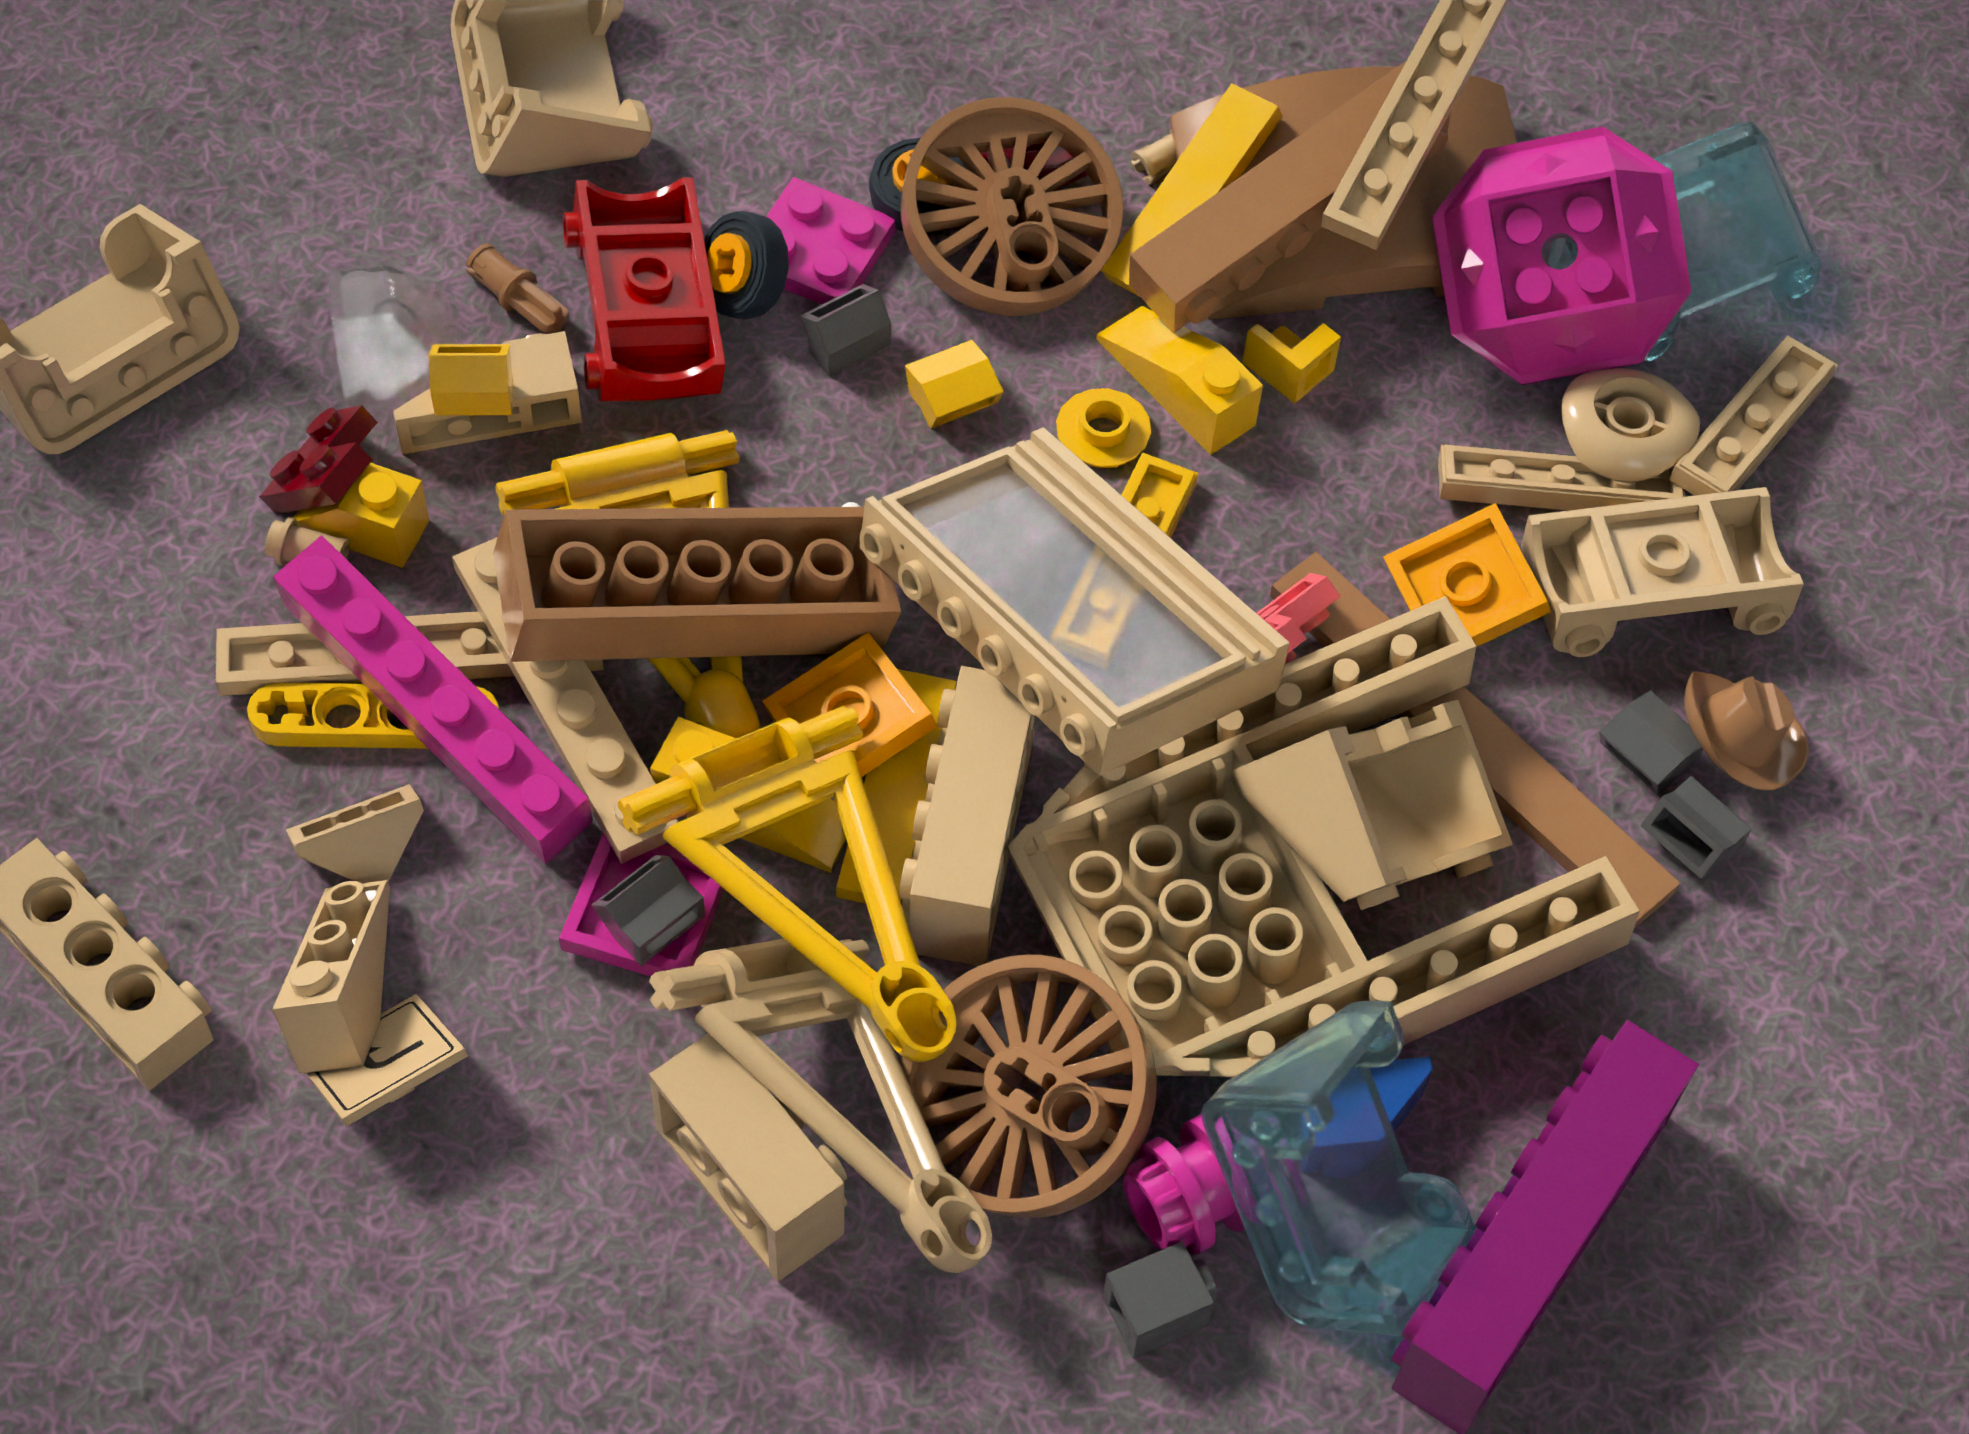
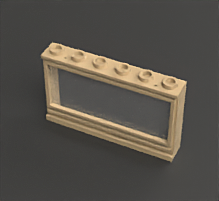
M1044 427L1031 432L1030 440H1023L1016 443L1015 446L1000 449L884 496L879 501L874 496L865 499L859 547L865 556L886 572L902 588L907 597L916 601L941 625L947 635L955 638L981 663L988 674L995 676L1022 702L1029 713L1037 716L1064 742L1071 753L1078 755L1099 776L1278 691L1290 642Z

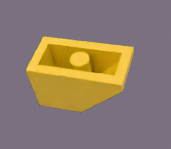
M373 463L367 466L337 504L298 510L293 517L298 520V526L338 538H348L350 540L349 550L401 568L404 567L430 521L422 480Z

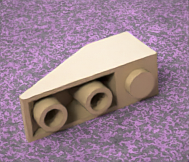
M387 880L368 883L347 881L331 888H325L272 1009L299 1074L363 1066L378 1030L381 1016L390 886Z

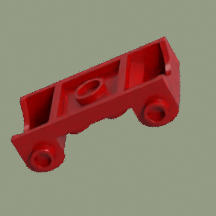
M693 177L680 178L664 188L642 194L615 193L604 190L588 180H576L573 212L563 214V237L565 248H575L578 260L584 259L590 294L596 338L594 353L584 354L586 389H597L600 402L652 401L721 394L726 363Z

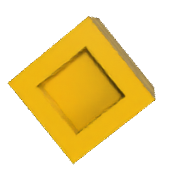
M1324 323L1303 340L1285 326H1281L1273 333H1270L1260 324H1256L1247 332L1242 362L1295 404L1334 371L1341 336Z

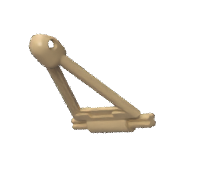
M785 939L704 952L696 959L694 966L655 972L651 976L649 982L655 990L650 999L652 1005L657 1010L668 1008L669 1011L701 1005L703 1009L697 1013L695 1022L900 1211L901 1221L905 1230L933 1266L944 1272L961 1273L980 1263L988 1253L992 1243V1232L988 1216L970 1191L959 1180L946 1172L895 1050L867 1007ZM863 939L839 941L870 966L864 958L870 949ZM847 1018L910 1168L913 1180L757 1036ZM970 1219L974 1220L980 1228L981 1239L977 1245L971 1244L966 1237V1226Z

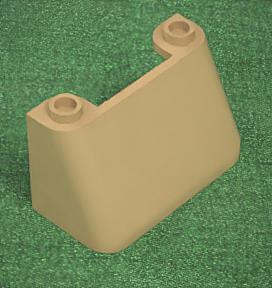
M455 0L451 15V36L475 163L481 174L508 177L635 157L641 148L648 146L653 131L652 118L647 114L645 106L641 101L627 99L620 105L605 33L612 21L619 19L623 10L624 0Z
M142 204L135 206L112 220L105 227L101 235L99 248L110 273L11 331L0 316V410L32 446L46 454H61L73 449L220 360L234 348L238 340L240 330L238 318L202 243Z
M1459 700L1442 703L1432 707V710L1410 719L1407 716L1375 729L1350 735L1346 726L1330 729L1245 764L1234 770L1242 794L1343 902L1356 898L1361 910L1399 897L1396 885L1452 867L1457 879L1492 867L1494 863L1490 854L1512 846L1513 843Z

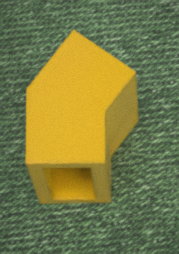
M973 340L905 365L909 393L920 407L931 429L998 403L1004 392L989 359Z
M510 344L432 345L428 360L430 393L435 416L512 415L514 382L511 369Z

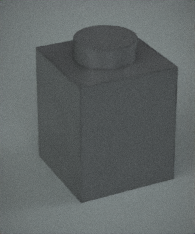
M1182 1241L1107 1273L1102 1298L1132 1358H1135L1207 1327L1214 1306L1213 1300L1217 1298V1289L1206 1264L1201 1259L1193 1262Z

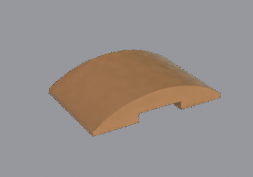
M1398 66L1356 67L1318 71L1244 87L1243 89L1277 105L1283 116L1242 175ZM1470 75L1452 108L1447 133L1448 140L1445 146L1433 158L1423 162L1377 250L1322 228L1312 235L1309 243L1298 254L1291 258L1282 256L1268 266L1262 277L1253 286L1244 291L1236 289L1220 300L1217 308L1208 317V320L1322 309L1326 297L1426 287H1433L1436 297L1445 296L1432 216L1484 149L1517 143L1504 86L1485 78ZM1224 94L1202 101L1171 115L1170 126L1177 160Z

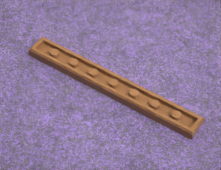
M1316 551L1276 581L1271 587L1270 597L1274 600L1309 573L1328 577L1341 597L1327 607L1330 612L1329 617L1316 628L1309 631L1324 647L1390 620L1387 615ZM1465 686L1398 714L1401 718L1407 716L1410 719L1432 710V707L1442 703L1459 700L1499 809L1568 872L1606 856L1640 910L1634 929L1676 894L1680 882Z

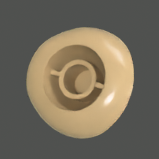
M1612 368L1582 374L1570 383L1562 400L1563 425L1573 452L1592 471L1618 481H1642L1665 472L1691 450L1700 431L1699 415L1691 402L1664 379L1642 370Z

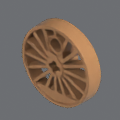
M995 97L973 101L955 108L938 119L924 133L913 150L906 169L900 208L903 232L908 247L922 271L936 286L955 300L979 311L1003 316H1022L1047 311L1064 304L1081 293L1109 260L1116 247L1123 222V197L1116 170L1101 144L1087 129L1065 113L1040 102L1015 97ZM1045 143L1028 170L1023 169L1026 146ZM1058 145L1074 157V159L1040 180L1037 178ZM1013 148L1010 168L1008 169L1003 149ZM986 152L988 163L981 153ZM958 157L966 168L962 167L950 158ZM923 166L953 186L917 179L920 167ZM1086 171L1093 183L1091 186L1054 191ZM916 200L952 208L919 214ZM1100 204L1102 217L1064 209ZM966 226L936 246L932 244L926 232ZM1067 232L1101 238L1099 251L1094 250ZM985 234L961 272L945 260ZM992 247L996 264L992 287L972 280L971 277ZM1016 251L1031 253L1037 259L1038 264L1023 262L1018 258ZM1058 252L1085 269L1074 277L1057 255ZM1048 275L1056 286L1042 290L1041 285Z
M1018 955L993 960L966 972L943 989L953 1005L956 1016V1031L950 1046L944 1053L927 1062L910 1061L903 1056L900 1061L927 1128L974 1115L935 1145L946 1172L952 1175L946 1166L984 1137L959 1178V1181L970 1191L984 1211L1011 1218H1043L1073 1210L1103 1193L1126 1171L1127 1166L1132 1163L1148 1133L1155 1109L1157 1088L1153 1054L1143 1028L1128 1005L1111 986L1090 970L1076 963L1045 955ZM1037 981L1027 1032L1017 984ZM1059 982L1076 985L1075 991L1051 1028ZM1099 996L1104 999L1112 1009L1072 1040L1097 997ZM1000 1002L1009 1047L990 1021ZM939 1009L940 1019L942 1023L947 1027L946 1018L943 1012ZM1124 1029L1130 1048L1083 1061ZM980 1035H982L995 1054L993 1058L973 1047ZM967 1058L985 1069V1073L961 1071L959 1069ZM1133 1069L1132 1091L1088 1086L1085 1083ZM1023 1078L1027 1081L1035 1082L1046 1091L1041 1102L1021 1089H1017L1018 1083ZM948 1087L978 1090V1092L939 1103ZM1090 1104L1091 1115L1088 1123L1076 1132H1069L1068 1121L1071 1114L1076 1108ZM1114 1107L1128 1109L1120 1130L1119 1117ZM1048 1136L1056 1142L1079 1176L1058 1188ZM1030 1146L1039 1195L1019 1198L1028 1147ZM1006 1147L997 1197L978 1193ZM1106 1151L1093 1166L1085 1158V1156H1096Z

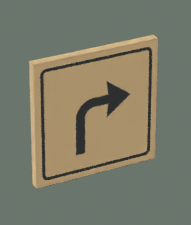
M415 994L381 1014L378 1030L363 1066L304 1074L347 1127L388 1102L393 1103L415 1090L414 1087L463 1060L468 1055L459 1041L420 997Z

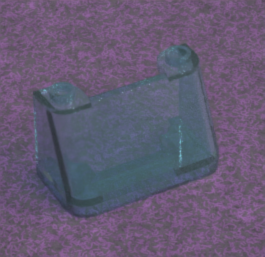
M1746 121L1653 158L1673 172L1692 293L1656 342V345L1646 357V361L1654 360L1670 349L1674 342L1673 335L1681 318L1763 283H1766V287L1775 298L1789 296L1792 299L1803 296L1816 285L1819 280L1818 274L1822 266V260L1771 143L1754 122ZM1567 238L1555 239L1547 265L1554 269H1565L1572 265L1578 255V247L1575 242Z
M1359 1001L1350 1003L1226 1081L1203 1105L1201 1117L1204 1129L1271 1295L1279 1309L1290 1319L1304 1326L1401 1336L1423 1300L1427 1301L1439 1285L1438 1279L1460 1245L1466 1247L1476 1230L1466 1201L1451 1181L1436 1175L1410 1173L1408 1171L1369 1067L1388 1066L1401 1053L1404 1045L1403 1031L1392 1001Z

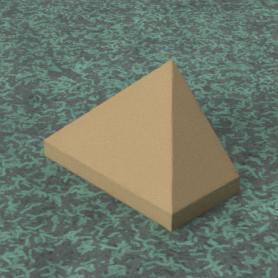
M408 784L286 829V832L297 856L301 859L360 883L382 880L389 882L424 809L420 798L411 785Z

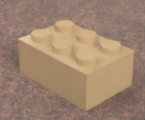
M705 1035L649 1073L656 1129L777 1282L845 1234L844 1207L847 1206V1201L844 1196L843 1181L847 1179V1175L836 1155L824 1144L816 1149L801 1130L805 1127L804 1122L776 1096L774 1097L768 1088L711 1035Z

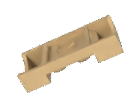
M1767 487L1529 515L1521 543L1524 557L1549 603L1551 612L1544 615L1543 619L1553 647L1559 652L1570 653L1575 657L1591 656L1602 650L1605 644L1613 637L1618 621L1728 608L1733 620V626L1736 628L1751 631L1756 635L1769 634L1780 629L1793 614L1804 584L1801 575L1792 571L1785 563L1778 548L1772 524L1770 495Z

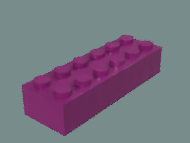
M1629 1020L1625 1021L1613 1041L1604 1035L1598 1038L1580 1068L1582 1072L1572 1088L1566 1086L1546 1118L1548 1123L1538 1139L1532 1138L1522 1151L1510 1172L1512 1177L1502 1193L1496 1191L1475 1224L1477 1229L1466 1247L1460 1245L1449 1260L1438 1279L1440 1284L1429 1303L1423 1300L1406 1325L1401 1335L1403 1340L1391 1358L1392 1362L1400 1366V1370L1391 1388L1392 1390L1458 1434L1467 1433L1671 1118L1699 1063Z

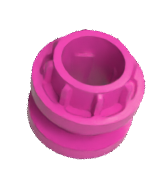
M1200 1114L1182 1124L1180 1131L1181 1147L1175 1149L1167 1140L1155 1137L1141 1145L1136 1155L1137 1161L1131 1163L1126 1168L1123 1187L1129 1207L1145 1236L1160 1250L1183 1241L1189 1254L1198 1255L1213 1247L1216 1242V1222L1221 1220L1227 1227L1236 1232H1241L1258 1223L1261 1213L1260 1208L1269 1203V1194L1273 1191V1178L1270 1167L1262 1149L1250 1131L1237 1120L1229 1121L1224 1117L1214 1120L1205 1114Z

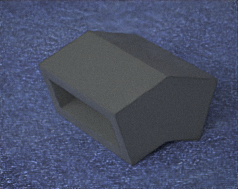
M865 284L801 315L809 338V352L828 376L891 344V321L881 293L878 289Z
M1651 690L1625 706L1599 732L1600 743L1657 795L1663 792L1676 778L1692 768L1704 751L1693 735L1689 724Z
M1692 776L1675 791L1662 796L1640 825L1700 879L1714 873L1744 846L1752 830L1749 825Z
M655 855L591 905L614 939L640 966H643L705 917L704 897L684 878L670 856Z

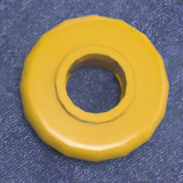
M1110 388L1089 389L1074 395L1061 407L1056 420L1059 441L1086 465L1096 468H1116L1133 461L1145 450L1151 435L1150 417L1141 403L1127 393ZM1096 418H1107L1116 422L1119 428L1111 432H1100L1090 427L1088 423Z

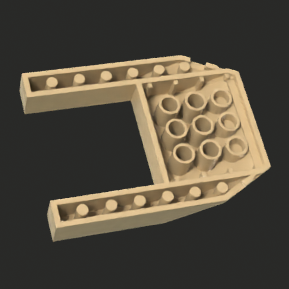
M1446 596L1284 664L1278 691L1101 776L1084 762L1082 769L1063 790L1058 788L1043 805V813L1037 820L1027 824L1007 846L1008 853L1062 958L1076 963L1102 978L1120 995L1135 1015L1149 1041L1156 1075L1277 1078L1302 1072L1309 1068L1323 1067L1394 1050L1629 944L1640 910L1608 858L1604 856L1367 961L1318 874L1243 796L1234 770L1245 764L1330 729L1346 726L1349 735L1468 685L1476 652V644ZM1098 996L1090 1012L1096 1022L1112 1008L1104 999ZM1124 1029L1106 1042L1111 1053L1130 1048ZM1133 1069L1124 1071L1122 1074L1133 1075Z

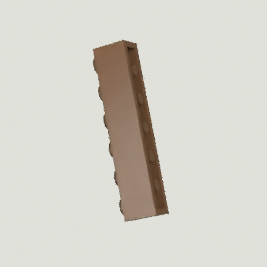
M1406 61L1130 254L1129 285L1173 333L1189 322L1197 324L1205 320L1214 312L1220 300L1236 289L1244 291L1253 286L1262 277L1268 266L1282 256L1291 258L1298 254L1309 243L1312 235L1323 228L1321 227L1323 213ZM1451 112L1425 161L1433 158L1445 146L1448 140L1447 133Z

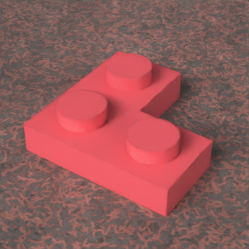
M1309 573L1256 613L1290 642L1285 664L1296 658L1293 649L1307 639L1304 634L1324 622L1330 615L1327 607L1341 597L1327 576ZM1215 651L1220 660L1224 659Z

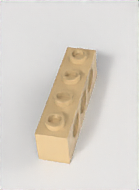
M36 838L0 865V932L138 1081L150 1091L214 1040L205 1019L212 1010L204 997L190 982L186 980L179 986L173 982L165 973L170 968L167 960L147 937L144 936L136 942L123 929L128 925V921L117 905L106 894L103 893L95 899L83 887L88 880L80 867L65 851H61L54 856ZM69 911L65 917L58 921L45 922L49 916L56 912ZM111 954L106 961L99 965L85 966L96 955ZM139 998H153L146 1007L140 1010H126L133 1001Z

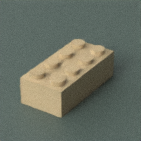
M961 666L956 690L944 689L938 716V727H941L938 745H931L926 767L925 783H929L926 801L919 800L912 833V840H916L913 859L906 858L899 890V898H903L902 908L917 955L977 966L988 963L1010 857L1007 846L1014 838L1033 746L1035 715L1029 713L1022 702L995 676L988 674L983 669Z

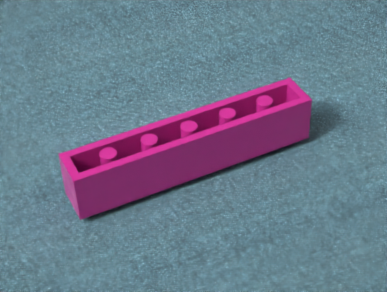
M322 535L273 576L284 606L544 864L548 863L593 822L589 798Z

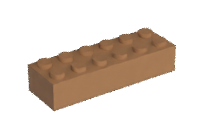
M864 507L506 510L493 551L510 662L835 654L867 632L883 650L901 614V608L894 580L877 564L872 563L859 548Z

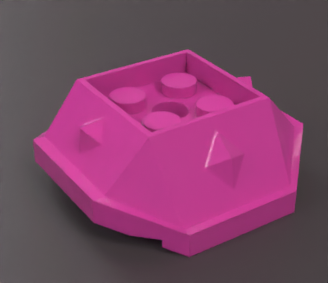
M1603 126L1484 149L1432 216L1451 335L1521 385L1574 377L1591 371L1641 365L1692 293L1672 170ZM1558 238L1570 239L1578 247L1576 260L1565 269L1551 268L1544 261V251L1547 245Z

